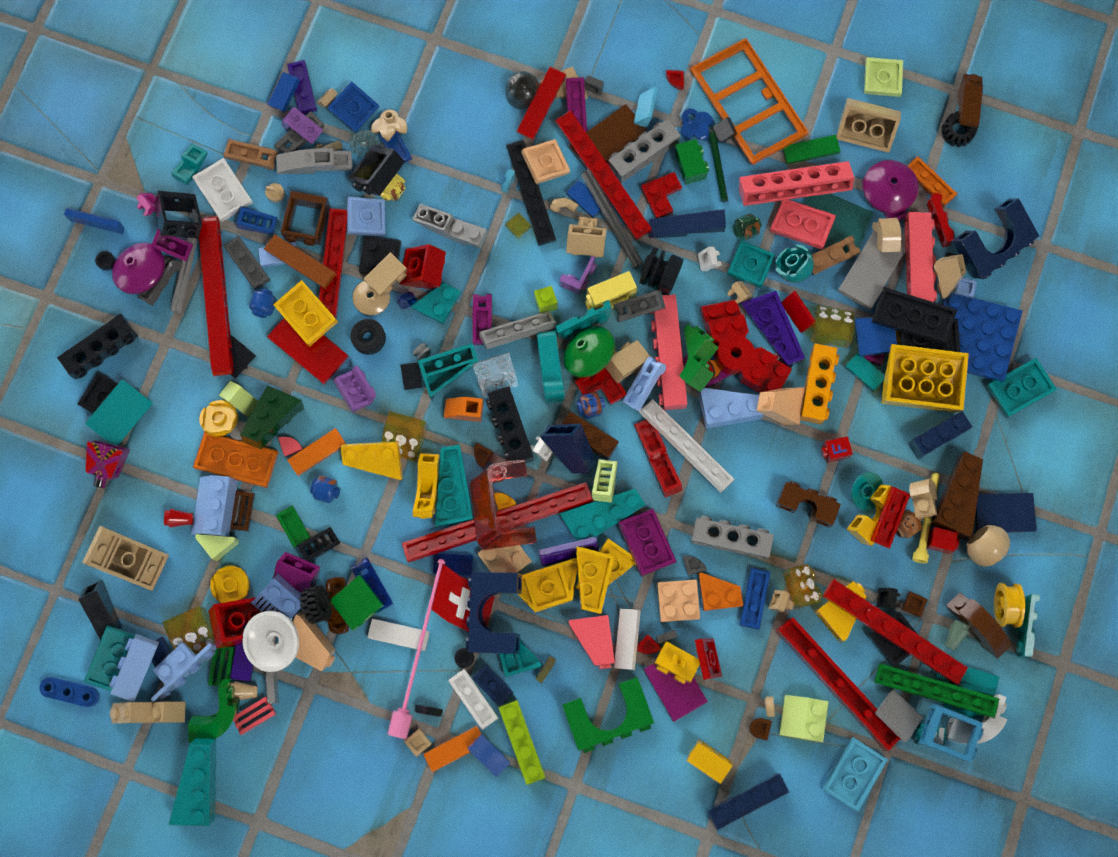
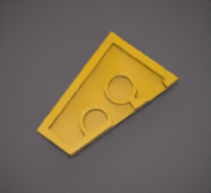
M607 539L599 550L601 553L615 556L608 586L635 565L632 555L610 539ZM578 582V584H577L576 587H575V588L578 589V590H579V582Z

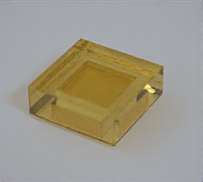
M517 213L505 224V227L519 239L531 228V224L520 213Z

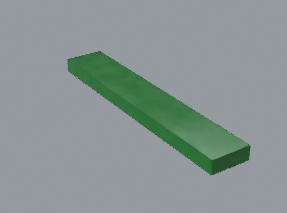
M879 663L874 683L994 719L1000 700L997 697Z

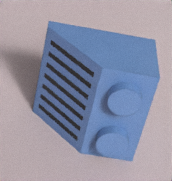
M277 574L251 604L261 612L277 611L291 619L301 608L300 604L302 602L300 597L302 596L283 577Z

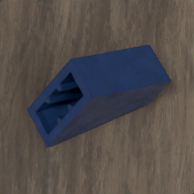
M581 424L548 425L540 437L571 473H589L596 463Z

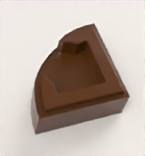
M476 443L474 447L475 460L484 469L493 451Z

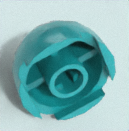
M797 244L794 248L790 249L788 247L784 249L775 262L778 274L784 280L792 283L806 280L814 269V259L811 252L804 245Z

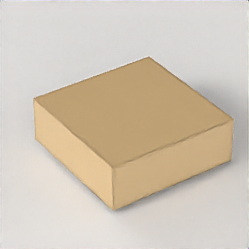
M420 728L404 741L416 757L432 745Z

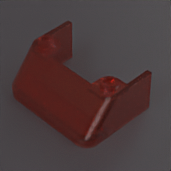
M525 459L494 463L473 478L470 483L477 543L484 550L537 543L535 526L515 529L514 522L510 517H497L493 483L501 482L504 479L527 476Z

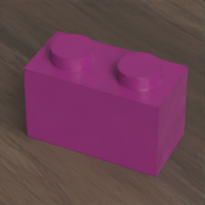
M284 552L276 563L273 578L279 574L301 593L304 589L316 585L321 567Z

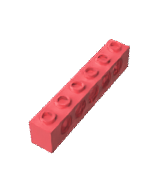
M849 161L750 175L739 178V193L743 206L850 191L853 189L854 174Z

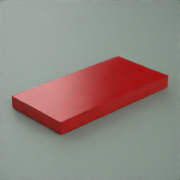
M285 318L267 336L270 341L323 385L328 382L349 358L343 350L324 335L309 347Z

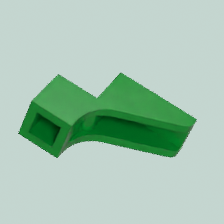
M687 324L684 328L688 360L679 377L701 392L714 375L709 370L710 365L707 362L719 347L713 343L715 339L705 333L700 327L696 325L693 328Z

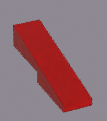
M647 420L634 424L664 497L666 498L681 492L682 483L667 454V449L659 432Z

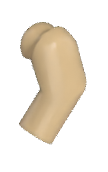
M566 197L557 198L551 202L550 209L558 212L560 208L565 207L575 212L579 204Z

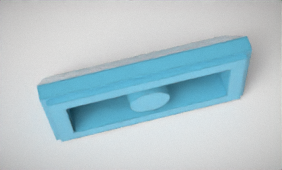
M656 87L640 94L634 124L648 127L653 115L658 90Z

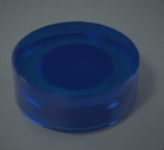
M406 292L398 298L397 303L401 309H407L416 302L417 298L413 292Z

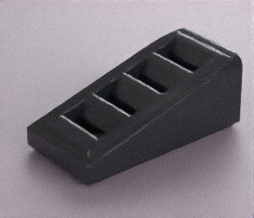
M329 527L297 545L296 551L301 559L312 562L338 546L340 541L332 528ZM325 535H328L332 544L329 545L324 537ZM319 539H321L322 543L324 544V548H322L319 544ZM312 543L315 545L316 549L318 550L316 553H315V551L313 550V548H312V546H311ZM304 548H307V550L311 554L309 557L306 554Z

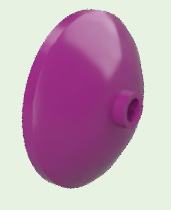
M885 160L876 163L867 171L863 179L862 187L866 200L873 208L884 213H899L908 209L918 195L919 185L915 173L907 165L898 161Z
M137 243L128 247L118 256L112 270L114 284L127 294H139L149 290L159 281L163 274L165 259L162 252L151 247L150 243Z

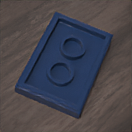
M1033 493L978 494L975 513L976 530L978 531L987 525L1001 527L1006 533L1036 532Z

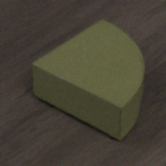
M550 656L536 677L537 681L540 683L544 681L556 662L555 658Z

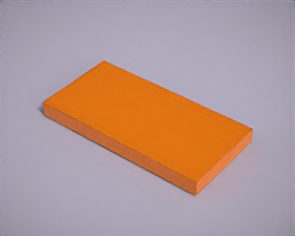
M204 432L193 468L268 488L279 452L265 447L260 450L239 440L224 436H210Z

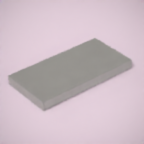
M873 231L837 292L871 310L906 249L901 247L900 252H881L877 249V233Z

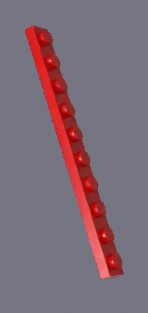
M587 482L403 542L402 546L406 560L410 563L591 503L593 499Z

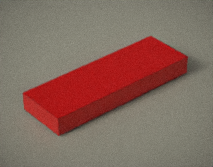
M891 486L871 542L890 549L908 503L909 493Z

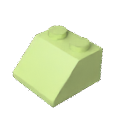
M785 695L779 735L823 742L828 701Z

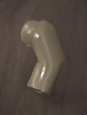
M338 140L325 146L322 143H318L314 149L333 148V151H339L343 149V146Z

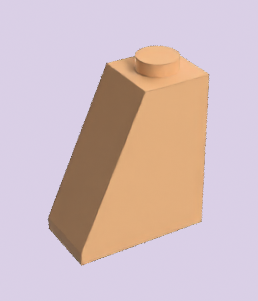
M789 387L760 392L756 411L783 425H799L806 388Z
M302 611L297 613L293 620L299 635V649L295 658L320 671L327 667L330 668L335 660L333 654L336 649L316 624L309 623L308 619H305V614Z

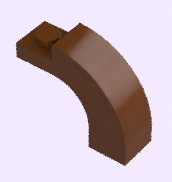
M959 593L946 605L951 613L965 622L974 631L982 647L997 659L1011 647L1010 640L1002 627L974 599L970 600Z

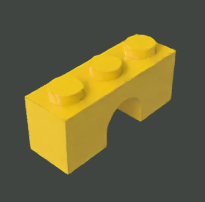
M881 484L871 496L870 500L876 507V513L872 519L868 516L857 514L847 527V530L860 543L869 546L875 544L871 542V538L891 486Z

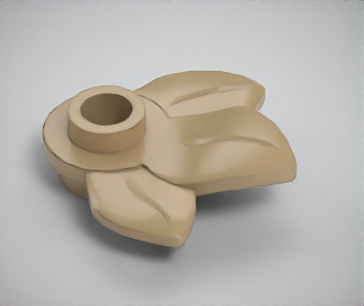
M391 109L385 110L380 118L375 120L371 126V132H380L386 141H389L396 131L402 134L407 133L406 121L400 118L396 111Z

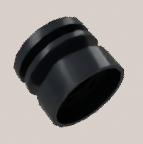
M654 247L644 261L640 272L639 284L644 285L649 278V288L657 281L659 282L657 290L670 295L684 259L672 254L669 260L665 261L666 252L662 251L658 258L659 249Z

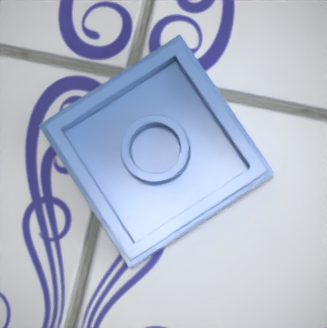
M348 197L347 234L384 237L385 200Z

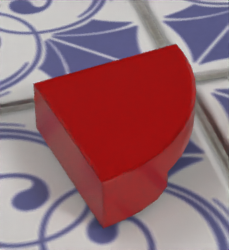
M666 70V78L669 84L676 89L683 90L684 71Z
M648 634L637 645V651L642 654H653L662 649Z

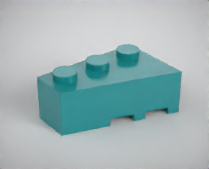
M473 343L418 360L430 399L479 363Z

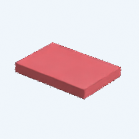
M789 199L782 200L770 232L823 250L836 215Z

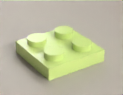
M867 57L865 61L864 94L900 97L902 94L903 60Z

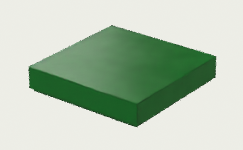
M358 575L331 599V603L352 631H356L384 606L361 575Z

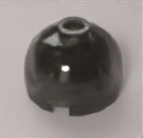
M526 71L513 74L507 80L505 86V95L508 103L520 110L528 108L540 86L537 77Z

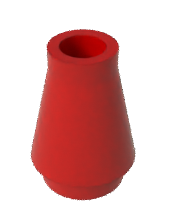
M171 508L170 510H165L164 526L172 528L193 525V513H186Z

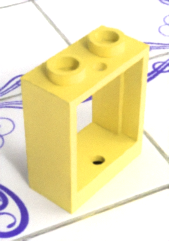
M630 271L587 288V295L585 296L587 309L589 310L593 307L599 309L604 306L603 302L609 300L612 306L611 309H613V304L636 297L637 286Z

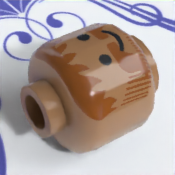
M905 510L896 535L900 538H911L921 530L922 518L917 519L915 511Z

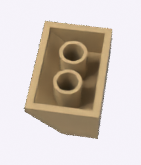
M847 98L837 132V140L889 153L901 120V111Z

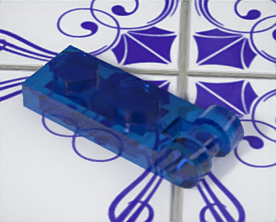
M366 557L362 559L363 562L357 565L354 564L350 568L355 577L358 575L362 576L361 571L367 568L369 573L362 577L384 604L376 612L378 614L394 603L369 558Z

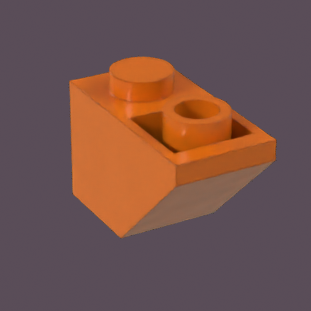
M472 397L446 399L444 418L482 422L483 399Z

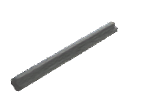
M590 169L584 171L582 178L634 268L640 267L643 261Z

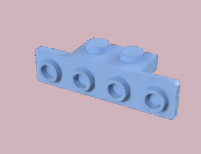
M182 642L153 670L165 686L151 700L153 702H165L168 700L175 688L181 687L190 674L196 673L201 668V663L215 655L216 645L209 643L195 655L188 645Z

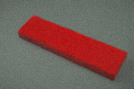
M551 66L549 67L517 133L534 141L567 76L565 73Z

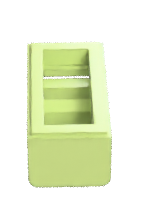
M598 459L592 490L594 501L612 502L617 461ZM602 468H610L612 471H604ZM601 476H610V478H601ZM599 484H609V486H601Z

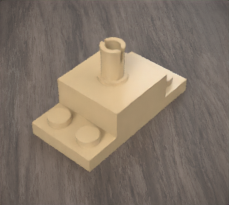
M99 526L82 563L153 591L169 555Z

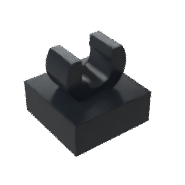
M878 588L876 607L881 609L898 608L899 604H896L897 597H900V594L897 593L898 589Z

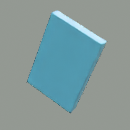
M852 737L822 790L856 812H859L888 759Z

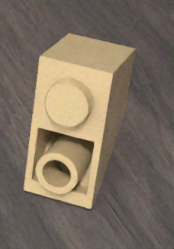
M963 254L943 257L935 261L934 272L938 275V291L942 294V298L948 297L966 274Z

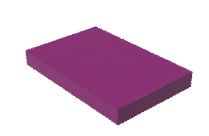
M654 508L618 522L641 577L677 562Z
M654 663L643 669L673 722L708 702L694 677L690 683L685 682V684H682L674 679L675 675L668 672L666 675L657 670V665Z

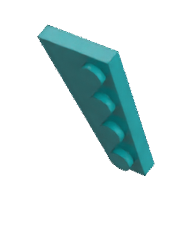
M460 444L441 448L435 527L473 520Z

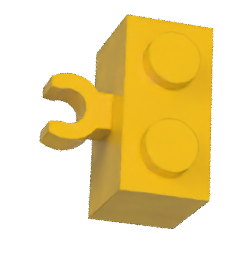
M667 641L654 662L657 665V670L666 675L668 672L675 675L674 679L682 684L692 681L700 665L698 658Z

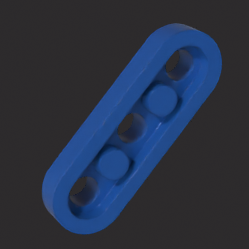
M45 678L39 686L40 693L44 697L84 707H93L100 699L99 691L96 688L58 678ZM48 684L52 685V689L50 691L47 690ZM68 688L71 690V694L69 696L66 695V690ZM87 693L90 694L89 700H85V695Z

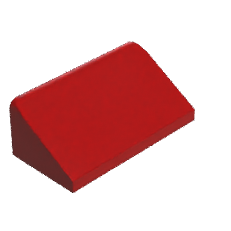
M793 291L781 303L799 332L803 333L813 327L816 320L797 292Z

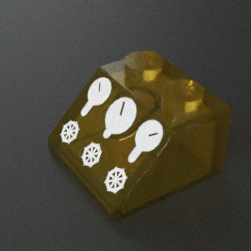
M816 305L814 316L816 322L812 327L810 341L848 348L853 338L855 326L854 312Z
M389 411L383 429L382 442L399 441L400 457L417 462L428 424L426 421Z
M808 564L792 567L783 572L791 599L795 603V610L821 602L822 594L820 588L815 586L813 580L815 579V574Z
M202 606L195 607L162 622L174 649L183 642L188 645L194 654H198L209 643L215 644L209 616L206 609Z

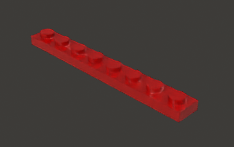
M570 110L556 119V124L586 168L592 171L605 196L637 241L651 232L652 228L572 111Z
M835 579L830 582L822 597L955 685L960 683L968 667Z

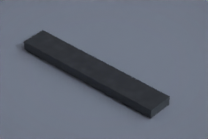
M521 140L507 144L506 147L537 244L541 246L555 242L556 237L539 185L535 183L521 153L526 148L525 142Z

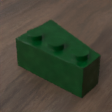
M267 385L240 433L243 442L261 450L278 434V431L285 424H288L298 412L304 409L302 400Z

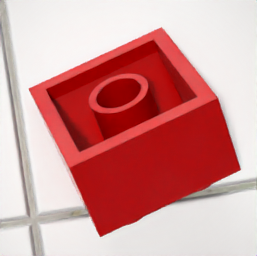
M430 244L406 249L403 265L408 271L406 272L407 276L399 284L423 289L440 287L446 251Z

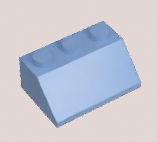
M214 475L200 477L191 535L230 536L235 493L238 485L237 480L231 477Z

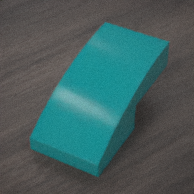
M192 143L181 155L182 161L171 172L172 177L188 185L192 181V177L199 171L208 152Z

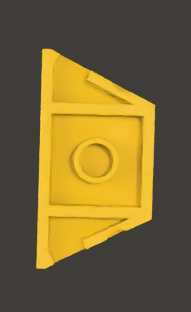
M577 558L523 574L522 594L517 595L535 613L573 601L578 569Z

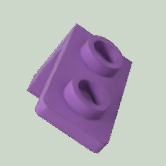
M295 107L292 108L282 121V127L287 131L290 128L293 129L310 144H313L323 132L322 128Z
M591 256L580 281L573 275L562 274L559 286L580 295L582 290L585 291L589 284V280H587L589 274H593L597 267L595 257Z

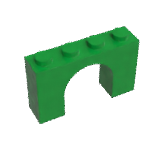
M638 677L618 684L625 702L626 715L621 725L613 730H601L595 727L587 716L581 698L562 704L578 751L583 750V753L595 750L594 745L602 743V746L614 743L613 738L618 736L622 740L632 736V731L639 729L641 733L651 729V724L654 723Z

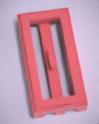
M264 697L236 714L233 721L239 730V734L243 735L276 715L273 706L267 703V697ZM266 703L265 707L239 722V718ZM268 709L270 710V713H268L267 715L263 716L262 718L245 727L244 729L242 728L243 724L247 723L248 721L252 720L253 718L257 717L258 715L262 714Z

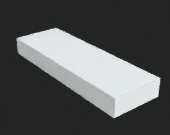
M620 609L614 668L635 670L640 610Z
M372 619L367 638L417 649L422 630ZM429 631L425 633L422 651H426L430 635Z
M465 669L448 680L482 730L498 719V716Z

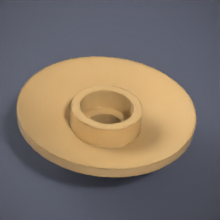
M366 281L359 283L353 292V303L356 309L365 315L380 314L387 308L390 302V293L387 296L384 294L380 296ZM368 293H373V297L368 298Z

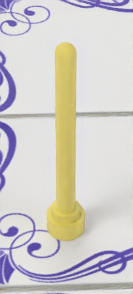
M935 472L932 474L931 479L935 482L937 492L940 475ZM932 516L925 517L923 520L919 546L912 556V561L928 563L929 554H927L926 547Z

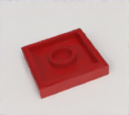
M714 638L694 640L703 680L722 677Z

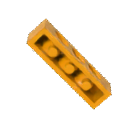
M815 343L811 349L801 421L821 425L825 420H828L830 409L827 408L828 401L831 402L833 391L830 388L831 383L834 384L836 372H833L834 365L837 366L839 361L836 347ZM819 363L826 364L827 370L821 369ZM816 381L823 382L824 388H819L816 385ZM812 399H818L821 402V406H815Z

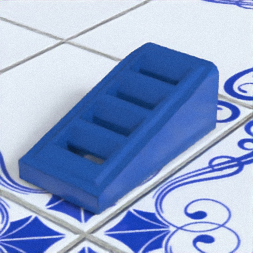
M241 207L236 228L273 235L278 217ZM245 216L249 217L247 223L244 222ZM252 218H256L254 225L251 224ZM260 219H263L262 227L258 226ZM267 220L271 221L269 229L265 228Z

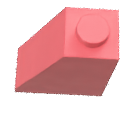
M608 615L569 620L570 628L593 665L599 666V669L611 668V664H614L615 660Z

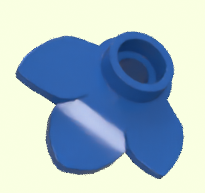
M694 109L685 110L681 116L683 122L681 134L683 138L689 141L695 136L703 141L708 140V126L714 124L712 116L706 112H697ZM692 115L694 119L690 120L688 116Z

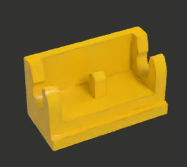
M700 739L686 760L720 784L733 766V762Z

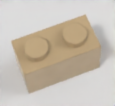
M570 224L566 253L594 256L595 258L603 257L607 229Z
M390 252L364 280L380 296L383 294L387 296L394 289L392 286L397 281L400 283L407 276L406 272L408 270Z
M638 340L632 344L627 342L621 347V351L618 353L614 351L610 362L605 368L614 380L619 383L642 368L650 355Z

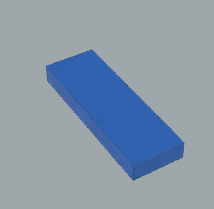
M68 208L64 213L71 222L123 234L125 229L116 220Z
M755 568L750 569L739 626L760 630L771 572Z

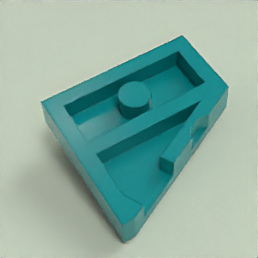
M443 283L440 287H437L414 303L411 308L444 325L461 295V291Z
M521 639L519 654L499 653L505 677L543 667L541 661Z

